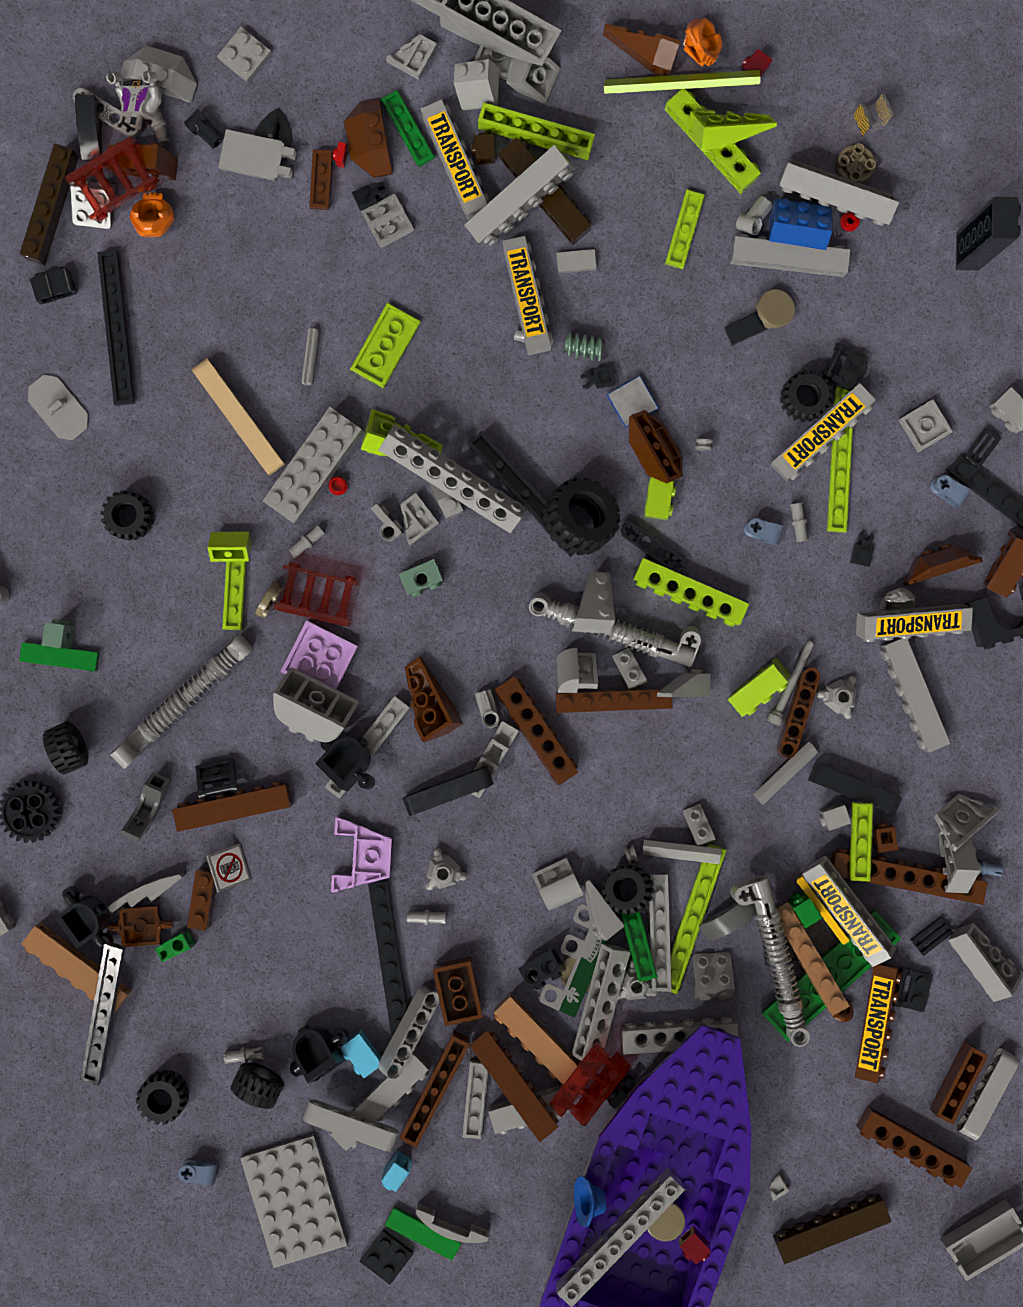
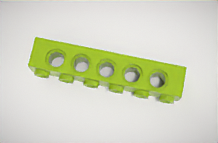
M681 89L666 103L664 110L694 142L690 114H686L684 109H690L691 111L707 109L696 102L692 92ZM734 143L720 149H712L709 152L702 151L740 194L757 181L761 174L757 164L751 163L742 148H738ZM722 152H729L731 157L723 156ZM735 166H742L744 171H737Z
M484 102L478 118L479 130L511 139L517 137L520 141L550 149L555 145L564 154L589 161L595 137L593 133Z
M644 558L641 559L633 581H636V586L646 589V587L654 589V594L662 597L666 594L671 597V601L678 604L682 602L689 604L688 608L696 612L703 610L707 612L706 616L715 620L719 617L724 620V624L731 627L741 624L749 606L748 603ZM652 573H656L659 576L657 584H653L650 581ZM669 581H674L677 584V589L674 592L667 588ZM688 588L694 591L692 599H688L685 596V591ZM705 596H709L712 599V604L709 607L703 604ZM723 603L729 606L727 614H723L720 610Z

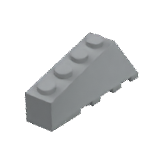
M974 923L955 929L948 941L993 1002L1012 997L1023 978V972L1016 970L1013 967L1014 963L1010 959H1005L1001 955V950L997 946L993 947L990 944V939Z

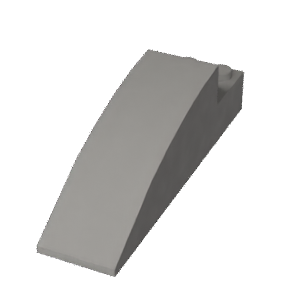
M411 0L440 16L441 27L505 56L543 66L561 33L560 29L508 0Z

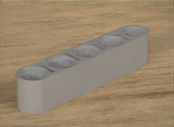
M426 986L417 990L379 1061V1070L389 1079H397L402 1074L439 1003L438 994Z
M1002 1048L996 1051L957 1124L958 1132L973 1140L980 1138L1019 1065V1057Z
M314 1099L309 1100L303 1120L308 1124L388 1152L393 1150L399 1133L392 1126Z

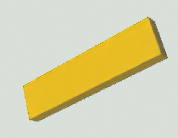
M803 875L798 877L797 883L812 900L816 909L841 943L846 944L849 942L850 937L840 927L834 915L830 914L825 903L818 898L812 886L805 881Z

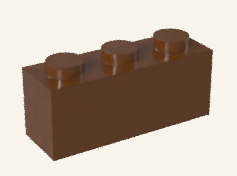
M200 867L195 870L187 928L206 931L211 927L216 886L210 868Z

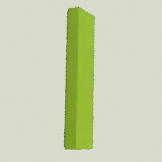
M686 189L665 261L666 265L680 269L684 268L705 194Z
M226 562L222 629L243 630L246 562Z
M852 802L849 880L870 881L873 803Z

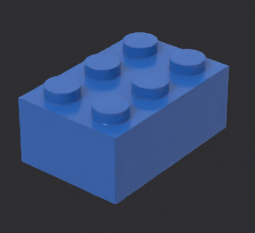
M775 198L769 218V241L826 250L832 234V207Z

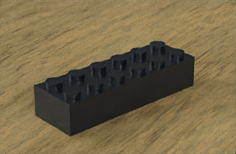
M993 197L956 232V270L979 271L1018 239L1021 232V226L1018 225V217L1021 213L1019 197Z

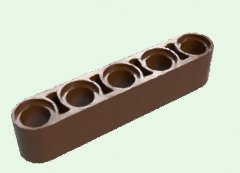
M804 668L798 678L777 744V753L782 757L792 758L797 753L821 675L816 668ZM808 671H812L814 673V678L812 681H808L806 679V673ZM806 689L808 697L803 700L800 697V692ZM800 707L802 709V715L799 718H796L794 715V711L796 708ZM794 725L797 732L794 736H790L788 729ZM785 744H789L791 747V751L788 754H784L782 750Z

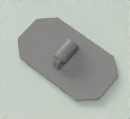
M42 375L28 387V402L58 438L74 440L88 428V413L58 377Z

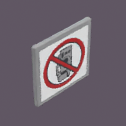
M240 843L206 855L217 893L251 880Z

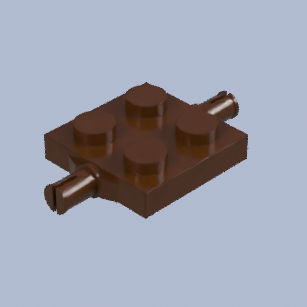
M159 905L125 907L119 909L120 919L118 924L107 926V933L119 932L121 944L126 947L160 945L162 943V928H173L174 924L172 923L174 922L173 920L162 921Z

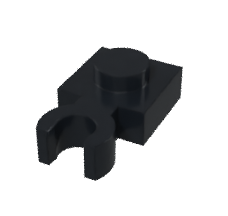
M378 182L373 188L367 185L352 192L360 211L377 204V198L383 199L388 196L383 182Z
M612 365L593 369V375L585 373L580 376L581 379L586 378L589 380L587 385L582 386L583 389H589L594 384H596V389L616 385Z
M860 532L858 535L860 545L854 544L850 563L870 567L874 548L869 547V544L873 542L874 534H870L869 539L864 540V532Z
M627 1073L623 1076L620 1084L617 1083L607 1093L606 1099L614 1109L627 1096V1090L635 1083L632 1080L633 1078Z

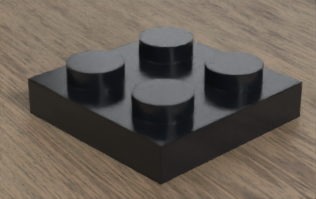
M383 1229L361 1257L360 1263L390 1285L413 1256L414 1252Z

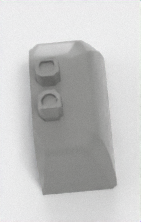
M289 668L273 695V706L277 718L289 727V731L293 733L300 732L311 742L314 740L330 742L337 739L359 703L358 700L294 668Z

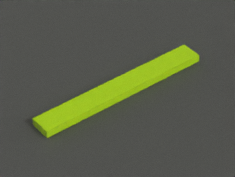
M760 70L607 79L604 81V93L760 84Z
M835 385L834 406L850 391ZM849 426L843 431L845 434L837 442L833 440L831 443L827 532H847L853 427L850 428Z
M710 843L706 847L721 849L720 864L701 862L670 952L671 993L678 994L700 929L699 925L703 921L727 850Z

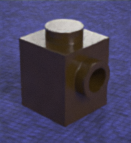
M487 132L474 135L475 142L471 143L472 155H476V165L495 163L494 135Z

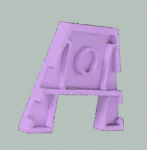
M335 817L334 835L354 836L352 875L332 874L331 892L389 878L392 838L341 817Z

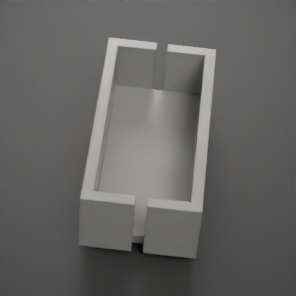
M1004 1199L940 1238V1241L961 1275L968 1281L1023 1247V1225L1014 1209Z

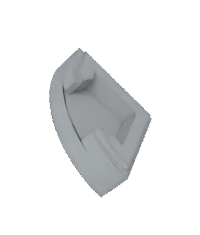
M776 1174L770 1183V1194L773 1201L790 1191L780 1174Z

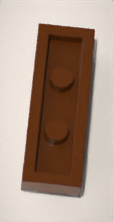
M313 149L310 209H330L332 150Z

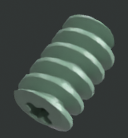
M569 331L566 336L563 355L567 351L568 357H571L572 353L575 352V356L578 358L582 353L583 359L590 355L591 361H593L598 356V361L601 362L604 343H602L601 337L595 342L594 336H591L588 341L586 334L580 339L579 333H576L574 338H572V334Z

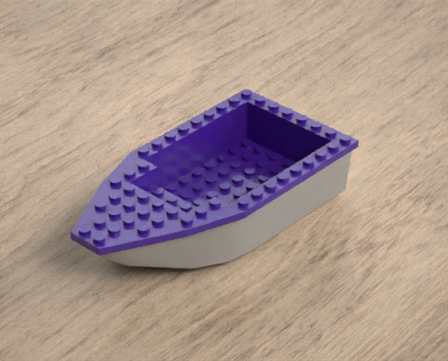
M701 1024L651 1073L639 1081L627 1093V1096L617 1108H613L608 1114L595 1141L583 1174L592 1185L604 1190L606 1196L605 1213L592 1218L589 1226L581 1227L577 1221L575 1203L573 1202L548 1272L547 1283L539 1307H570L557 1294L556 1282L666 1168L682 1181L685 1189L674 1201L680 1206L685 1217V1226L682 1233L674 1240L660 1241L651 1236L648 1230H646L573 1307H709L750 1192L751 1122L739 1037ZM693 1225L707 1239L711 1246L710 1256L705 1261H700L697 1265L692 1260H687L682 1253V1249L679 1247V1238Z

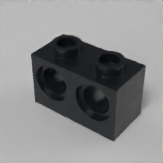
M551 949L518 968L528 989L535 988L536 990L544 987L547 980L552 979L554 981L563 976L561 972L566 970L556 949ZM549 961H552L555 965L553 971L548 969ZM533 970L538 972L537 980L532 978Z

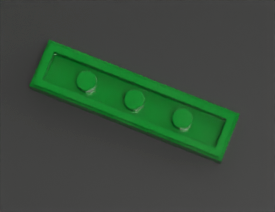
M398 90L381 98L382 104L418 168L435 159Z
M22 642L19 661L97 672L99 653Z
M636 912V914L620 913L638 982L658 978L640 912Z
M395 1206L385 1222V1226L453 1261L461 1245V1242L436 1233L420 1219Z

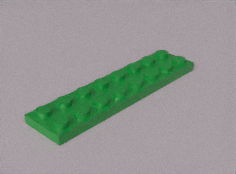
M873 909L870 915L892 944L895 945L901 938ZM851 938L846 944H842L839 940L821 957L842 993L871 967V964L864 959L859 948L852 943ZM804 972L795 980L798 982L795 986L799 987V990L796 992L801 994L799 998L803 1002L802 1014L805 1026H807L826 1006L806 972ZM776 998L761 1013L784 1039L789 1042L790 1039L786 1034L784 1017L778 1009Z

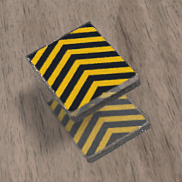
M882 93L875 104L868 108L864 102H861L853 115L862 136L865 137L885 128L893 118L894 113L885 93ZM870 115H872L875 118L874 125Z

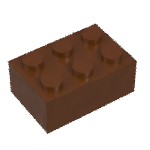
M471 956L434 964L433 974L445 1026L483 1018V1009Z

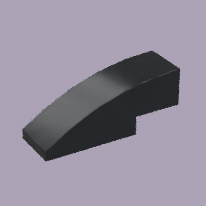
M75 95L76 124L82 160L102 161L101 121L99 120V100L94 95Z

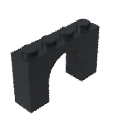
M1022 585V586H1018V588H1019V591H1020V594H1021V597H1022V601H1023V585ZM988 597L964 603L973 608L971 629L977 647H984L985 650L996 647L995 643L1002 641V644L1014 641V637L1020 636L1023 638V619L1014 628L1007 629L1002 627L993 616Z

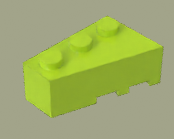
M776 657L771 660L772 663L764 669L761 668L758 674L747 680L729 695L728 701L742 717L746 714L749 716L758 709L756 706L760 703L766 704L773 698V693L776 691L780 693L788 686L790 673Z

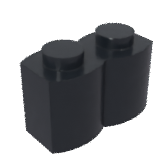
M57 267L48 274L40 272L30 278L35 299L40 305L77 294L71 272L67 268Z

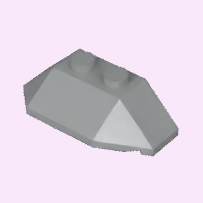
M146 45L124 61L120 72L123 77L122 81H143V71L155 72L158 75V80L155 84L164 89V95L192 103L197 83L182 56Z

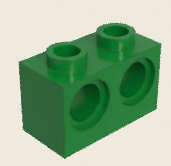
M796 892L789 897L790 900L787 902L805 928L822 919L812 900L806 894Z

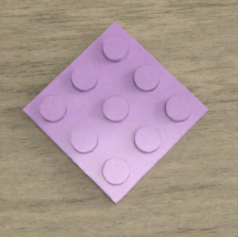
M306 620L280 672L286 674L289 668H294L337 690L358 646Z

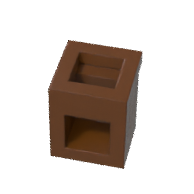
M888 822L877 823V827L872 828L875 851L880 853L898 850L895 827L888 825ZM881 833L886 834L885 839H881Z

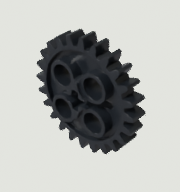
M34 780L30 781L29 784L27 781H22L21 785L16 783L14 788H7L9 793L2 794L5 800H0V804L3 805L0 807V812H2L0 819H3L0 826H6L3 832L10 831V838L16 835V841H21L23 838L24 843L29 842V840L34 843L37 842V838L41 841L44 839V835L50 836L49 830H56L53 824L60 822L56 819V816L62 814L56 811L61 805L55 804L59 800V798L52 797L55 791L48 793L49 786L42 788V782L37 783L35 786ZM35 796L40 798L39 805L34 803ZM16 799L21 802L20 809L15 805ZM26 810H31L32 814L27 813ZM38 815L43 817V824L38 823ZM19 818L24 820V827H20L18 824Z

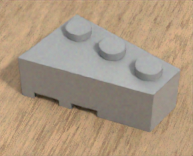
M940 829L938 833L941 857H945L946 868H943V875H947L948 879L945 892L968 893L976 877L981 872V865L976 858V848L972 844V837L954 852Z

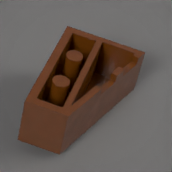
M117 142L116 145H108L105 168L119 175L140 177V174H152L151 178L158 179V175L170 178L169 180L176 181L178 158L156 142H150L149 145L138 142L127 145Z

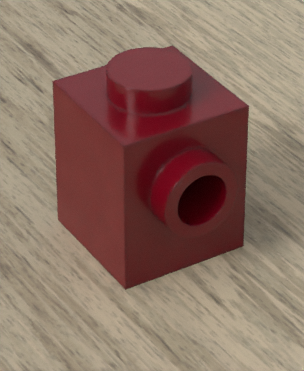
M757 48L751 57L748 55L741 65L743 67L742 71L760 70L761 79L770 68L773 60Z
M694 1225L679 1238V1247L682 1249V1253L687 1260H692L697 1265L700 1261L703 1262L710 1256V1243Z

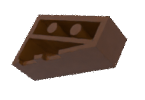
M1012 530L1008 533L1011 537L1006 547L1002 545L1000 549L1002 554L997 562L993 563L983 583L987 589L1008 598L1009 594L1014 593L1017 588V581L1020 577H1023V536Z

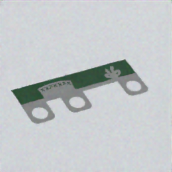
M584 904L578 906L573 919L574 922L589 928L585 940H581L573 935H566L561 946L563 954L577 959L564 990L547 984L544 986L540 996L541 1003L574 1018L592 979L601 944H606L607 942L602 940V938L599 940L592 932L594 928L591 925L590 919L587 922H582L579 919V912L583 909L588 910V907ZM569 940H574L578 944L577 950L573 953L566 950V943ZM551 989L557 993V999L554 1002L546 1001L545 993L547 990Z

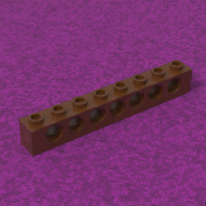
M839 848L838 851L832 850L830 862L842 877L849 878L850 869H848L847 865L850 861V850ZM876 855V858H871L874 869L871 872L870 881L864 882L984 905L988 882L982 880V876L978 875L968 893L945 892V887L942 886L943 880L947 878V875H943V868L933 866L932 870L926 869V865L914 863L913 866L906 865L907 861L899 859L891 862L888 861L887 857ZM892 867V874L890 876H886V869ZM911 871L910 879L905 880V873ZM926 875H930V881L924 884L923 878Z

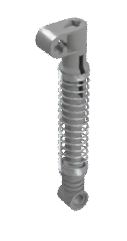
M543 593L533 595L529 603V610L533 615L544 617L548 615L547 618L552 616L553 620L557 618L560 625L569 627L571 623L574 625L579 605L576 606L570 602L562 603L561 605L559 601L558 603H555L556 600L552 602L551 598H548ZM536 601H541L544 604V607L538 608L535 606L534 603ZM620 620L614 622L610 634L602 633L601 635L602 640L608 635V642L613 640V643L625 644V648L630 646L631 650L636 648L637 652L642 650L643 654L648 652V656L650 655L655 658L659 656L688 667L692 666L701 643L700 631L695 626L684 628L678 643L666 639L664 635L657 632L651 634L649 630L643 631V627L640 630L637 629V625L634 628L631 627V623L629 626L625 624V621L620 623ZM691 635H694V638L691 639V647L686 646L688 645V637L690 638Z
M241 634L226 647L227 650L224 649L219 655L211 657L205 662L206 667L201 666V671L197 670V675L193 674L192 679H187V683L182 685L183 688L178 687V692L173 691V696L169 695V700L165 699L164 704H160V708H155V712H151L150 716H146V720L143 719L138 724V728L111 752L110 756L123 769L137 758L144 747L150 742H155L159 739L161 732H166V727L171 728V723L175 724L176 719L180 720L179 716H184L183 712L185 710L189 711L188 708L193 707L192 700L198 703L195 698L196 696L202 699L201 692L207 695L204 690L205 688L212 691L209 685L216 686L213 682L215 679L221 682L220 679H224L229 675L230 667H234V664L244 659L254 649Z
M756 876L736 882L730 889L732 898L740 905L755 903L757 927L760 928L759 933L762 934L760 939L763 940V950L766 952V962L769 963V974L772 975L771 980L773 981L772 985L775 987L774 992H776L775 997L777 998L778 1009L784 1017L787 1037L795 1046L803 1047L809 1042L810 1034L806 1029L802 1014L803 1002L799 998L801 994L796 992L799 990V987L795 986L798 982L794 980L796 975H793L794 969L791 968L793 964L788 963L792 959L788 957L790 952L786 951L789 947L785 945L787 940L783 939L786 935L782 933L784 928L780 927L783 923L779 922L781 915L775 907L768 876ZM749 886L751 887L752 896H750V895L748 894V893H749V889H748ZM801 1031L798 1037H794L796 1032Z

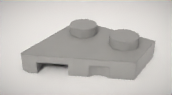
M420 34L412 39L410 43L403 45L394 55L387 56L386 62L419 80L437 48V43Z
M416 493L400 504L409 546L439 525L438 521Z

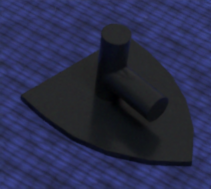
M277 108L261 121L256 129L255 136L279 140L285 144L284 147L291 148L292 134L290 125L280 108Z

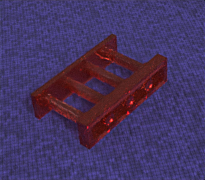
M131 136L65 176L68 184L80 187L93 208L94 213L88 216L90 220H98L100 222L106 219L109 212L143 191L153 190L157 187L156 183L160 182V179L156 176L150 178L136 155L135 148L139 144L135 138ZM123 155L130 158L143 180L136 187L132 186L119 164V158ZM107 165L113 167L127 191L118 198L102 173V168ZM91 175L97 178L111 201L102 208L86 184V178Z
M289 562V565L283 564L282 568L289 570L283 599L280 600V603L274 602L273 610L350 627L351 620L347 619L348 615H346L353 585L360 586V582L356 581V577L345 575L344 579L301 569L300 564ZM297 572L308 574L302 602L299 604V607L291 606L292 602H290ZM316 576L327 579L321 605L317 612L310 610L309 606ZM334 581L345 583L339 613H336V616L329 615L327 610Z
M596 1042L550 1101L549 1105L560 1117H563L567 1110L571 1111L570 1113L582 1126H586L632 1065L618 1052L612 1058H609V1054ZM602 1064L606 1065L600 1074L596 1073ZM591 1079H593L594 1082L588 1089H586V1085L589 1083ZM579 1094L582 1095L578 1103L573 1104Z

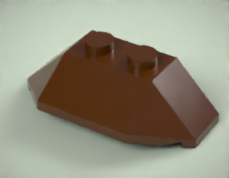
M379 98L361 101L344 120L350 159L373 178L392 175Z
M646 410L629 416V443L646 474L666 484L683 476V457L665 425L649 415V412Z
M950 543L939 546L940 550L933 552L930 549L921 552L922 556L915 558L903 583L904 585H912L983 562L981 557L958 545L951 546Z

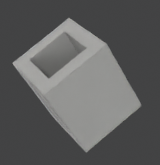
M842 803L819 810L821 816H818L819 822L822 827L829 831L851 824L847 809Z

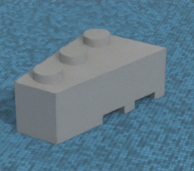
M591 571L572 631L610 634L615 622L610 573Z

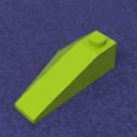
M715 110L690 112L694 142L700 150L705 152L726 147L777 126V122L769 114L745 113L744 116L733 114L731 111H727L726 115L715 114Z
M374 409L371 410L361 450L379 456H387L380 452L379 448L395 424L431 448L436 449L439 453L442 452V444L424 434L417 435L413 433L409 425L405 424L404 427L394 422L396 418Z

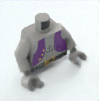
M143 71V81H123V85H121L123 79L121 73L113 72L107 74V81L110 84L116 85L115 90L120 99L122 113L131 117L130 126L132 128L141 129L143 120L155 118L157 109L162 103L161 97L164 91L158 84H155L158 80L157 73Z

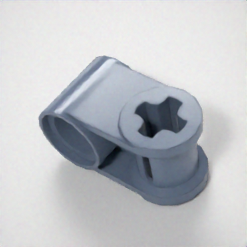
M947 475L937 477L930 483V489L934 494L956 508L961 507L970 493L966 486Z
M757 518L748 521L744 525V533L747 536L770 545H778L783 530L782 525ZM756 524L755 528H757L758 530L753 532V528L751 527V525Z
M186 1160L179 1169L178 1177L185 1183L214 1185L217 1162Z

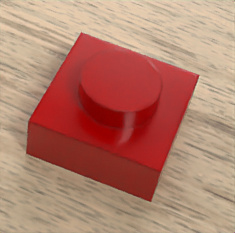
M338 142L337 148H334L333 160H335L337 167L345 168L348 152L347 145L343 142Z

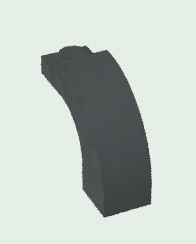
M152 772L144 784L141 798L133 814L122 828L120 835L137 843L157 816L166 796L170 779Z
M751 888L748 893L750 896H752ZM735 902L728 908L709 915L699 925V928L709 942L724 937L743 926L756 915L755 903L740 905Z

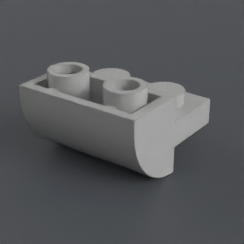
M571 648L557 656L558 693H577L578 688L597 689L596 653H578L577 648Z
M567 858L532 874L549 911L584 895Z

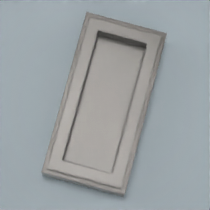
M595 249L556 253L558 274L596 270Z

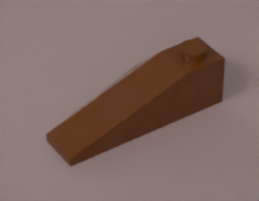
M605 24L604 37L650 72H653L655 76H670L680 40L657 33L655 37L647 36L645 31L641 30L631 33L628 28Z
M418 657L405 666L408 689L411 691L412 697L411 708L414 709L415 719H413L414 726L422 742L425 743L449 734L461 726L463 722L456 708L423 659Z

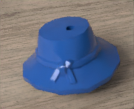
M585 1176L578 1177L574 1184L576 1216L580 1226L587 1227L592 1218L605 1213L606 1196L602 1188L592 1185Z

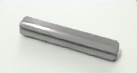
M315 328L308 329L302 374V384L312 385L319 336V330Z

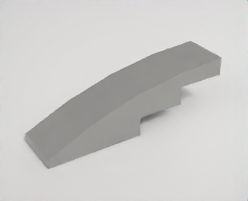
M503 720L474 770L488 766L490 774L493 776L519 729ZM485 789L472 794L480 798Z
M181 872L146 883L122 896L107 908L113 913L126 902L133 907L146 896L152 902L186 874Z

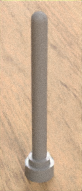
M812 640L807 641L787 683L788 686L785 688L775 711L768 714L766 721L781 726L783 721L782 712L814 646Z

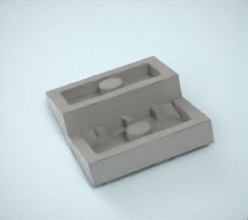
M395 194L361 211L380 248L414 231Z

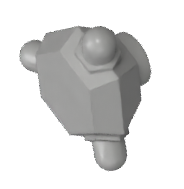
M850 676L847 680L841 679L827 685L826 689L824 688V690L816 692V697L823 699L824 704L837 714L841 713L844 715V718L851 719V710L855 707L856 689L854 684L856 683V678Z
M436 848L434 850V857L430 860L427 873L428 882L425 887L430 891L434 887L441 889L455 885L459 880H466L467 874L461 872L460 866L450 856L443 854L440 848Z
M631 960L628 970H625L618 1000L623 998L628 1000L646 999L647 996H657L658 992H652L651 980L638 982L634 963Z

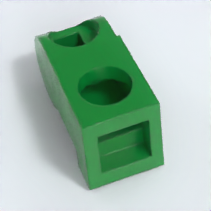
M187 929L156 947L155 951L161 962H164L191 949L196 943Z

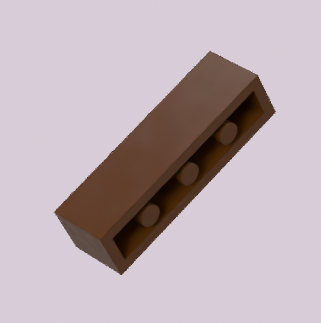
M965 1041L963 1042L930 1107V1110L937 1117L954 1125L988 1058L984 1051Z

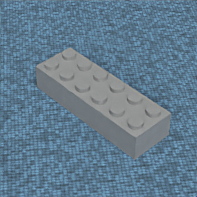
M553 145L465 224V227L479 244L487 247L495 245L499 241L498 237L501 234L511 231L514 227L513 224L517 220H523L529 214L528 211L532 207H538L544 201L542 198L547 194L551 195L558 189L557 185L563 180L564 182L569 180L573 176L574 166L564 153Z
M787 158L779 178V186L782 187L781 190L791 194L793 191L798 192L800 197L811 200V197L815 198L819 204L829 207V204L836 206L838 211L844 213L851 211L855 213L854 216L864 220L866 217L871 218L873 223L884 226V223L890 225L899 204L895 195Z
M329 407L263 499V502L295 525H298L364 433L362 429Z

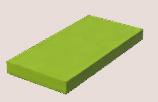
M387 302L350 370L384 389L421 321Z

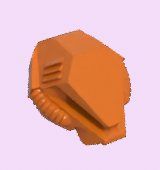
M705 17L694 19L687 25L685 30L687 34L683 44L684 51L701 66L704 67V64L710 66L717 60L721 51V36L716 34L713 23Z
M157 192L144 193L143 200H139L133 205L129 216L136 232L142 237H160L175 221L172 207L163 200L162 193Z

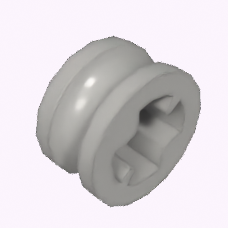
M696 439V443H698L695 447L696 450H713V447H711L713 440Z
M632 845L630 849L624 848L629 865L632 861L638 862L634 846Z

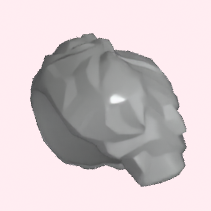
M904 587L891 590L879 602L878 611L915 608V597L911 591Z

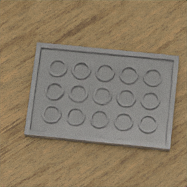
M315 1134L241 1156L242 1166L274 1268L347 1246L348 1242Z

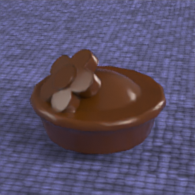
M848 1002L849 1007L833 1017L840 1022L850 1021L854 1015L851 1003Z

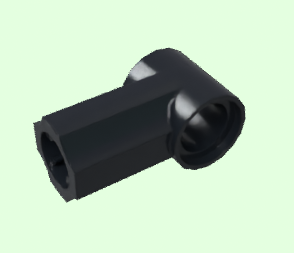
M198 109L184 122L194 135H198L212 149L218 147L224 138Z

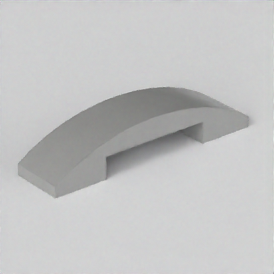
M421 1203L417 1204V1216L436 1233L465 1243L488 1241L489 1230L474 1224L470 1225L469 1230L435 1218L436 1209Z

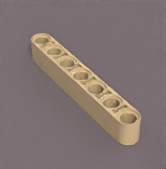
M208 358L191 369L266 473L270 476L283 467L285 464Z

